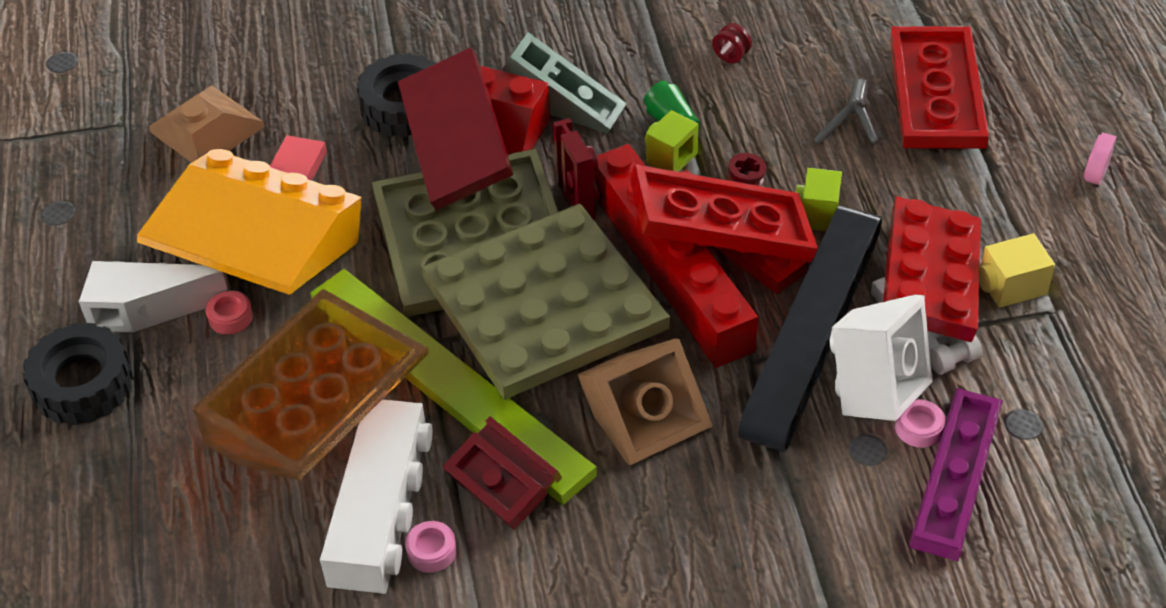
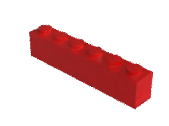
M627 144L597 155L598 170L594 171V179L599 190L598 203L713 366L718 368L756 352L758 316L707 247L691 242L672 239L662 240L643 235L630 176L635 164L645 166V164L631 145Z

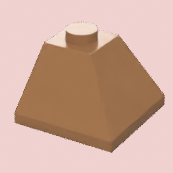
M211 85L150 125L149 129L153 135L192 163L211 150H232L263 129L264 123Z
M679 339L669 340L617 356L577 374L594 418L628 465H633L713 426Z

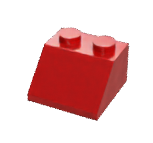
M480 66L507 154L533 150L551 119L549 82Z

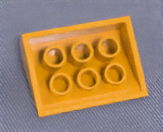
M215 149L187 166L137 234V243L291 295L358 243L362 197L345 192L344 188L337 185H323L308 180L302 174L286 173L270 168L269 164L265 162L248 161L233 156V153L228 150Z

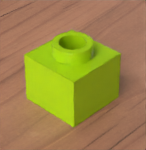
M673 110L666 114L659 122H654L645 135L646 163L654 168L679 172L698 154V123Z
M807 168L805 185H796V193L800 195L812 230L827 231L838 207L842 171Z

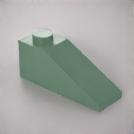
M529 32L501 69L504 72L549 82L550 115L561 119L570 118L573 123L604 133H608L627 104Z

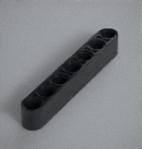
M843 205L837 207L746 404L739 425L738 438L784 453L787 451L830 353L832 327L846 315L875 249L882 226V216Z

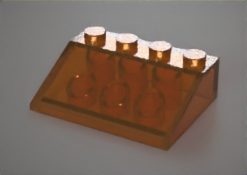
M322 289L194 405L192 410L203 441L209 447L240 466L300 481L429 354L428 347Z

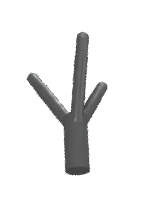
M857 79L853 82L848 105L814 137L813 141L815 144H820L851 113L859 115L872 144L878 143V137L864 107L869 88L866 80Z

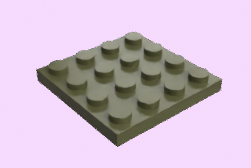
M536 149L508 154L513 176L439 210H435L430 203L422 172L371 182L405 317L444 310L423 280L422 266L558 213Z
M581 204L422 266L423 280L504 400L669 329L670 316Z

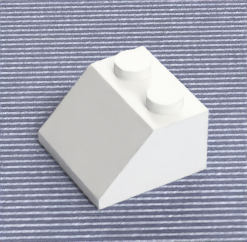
M912 295L852 309L832 327L830 348L836 357L837 376L835 391L841 399L842 415L896 421L932 383L924 295Z

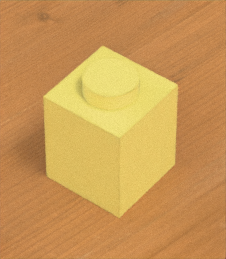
M1034 233L985 246L980 266L979 284L983 291L990 293L998 308L1048 294L1055 263Z

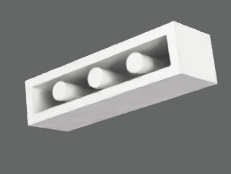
M366 398L320 557L327 587L386 594L390 576L398 575L402 561V546L399 545L401 533H408L412 522L413 508L412 503H409L412 491L418 492L420 490L423 475V466L420 463L422 452H429L432 442V424L425 422L422 403Z

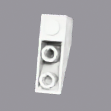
M92 261L79 304L87 323H95L99 327H108L113 332H136L205 309L213 296L231 290L226 273L204 265Z

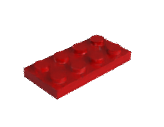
M891 26L890 46L902 148L987 149L989 134L971 26Z
M636 164L634 166L630 182L643 235L662 240H679L695 243L699 246H715L734 249L742 253H758L776 256L784 260L795 259L812 262L818 250L799 193Z
M896 196L891 209L883 302L912 295H924L927 331L972 343L978 330L981 218L972 216L965 211H952L929 205L922 200H909Z

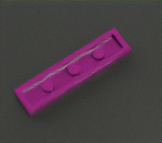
M956 388L913 529L909 548L959 562L1003 400Z

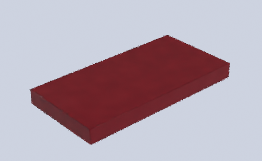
M472 47L398 81L428 197L435 210H439L514 175L478 57Z

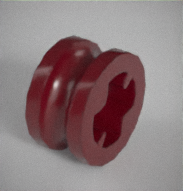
M728 23L714 36L712 47L720 59L727 63L735 64L743 58L744 54L750 51L752 39L747 30L736 23Z
M739 153L729 161L726 180L762 186L766 172L765 161L752 153ZM745 170L750 171L748 175L743 174Z

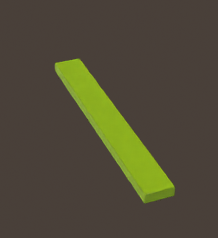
M341 270L310 292L314 305L471 432L478 434L485 427V420L491 416L555 467L562 479L558 483L554 482L546 492L560 504L564 505L597 477V466L510 398L504 400L495 386L347 270Z

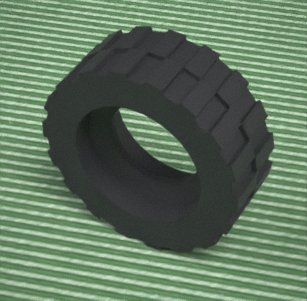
M405 53L404 55L392 54L386 58L382 57L377 59L372 65L369 64L365 71L359 75V83H357L360 112L367 126L370 125L373 131L377 133H384L385 136L408 137V135H412L404 103L387 101L383 99V96L392 90L399 89L398 81L436 64V62L430 61L422 55L416 56L412 53Z
M75 323L65 328L59 327L53 330L51 334L40 338L36 346H32L29 350L28 358L24 359L23 368L25 373H23V378L32 400L44 417H50L56 423L66 422L70 425H79L81 422L90 423L96 421L99 417H106L112 413L114 408L121 406L125 401V396L127 393L130 394L132 389L131 380H134V373L121 338L117 333L113 334L110 328L105 326L99 327L95 323L81 325ZM82 360H97L101 364V373L83 385L61 387L56 382V375L72 363Z

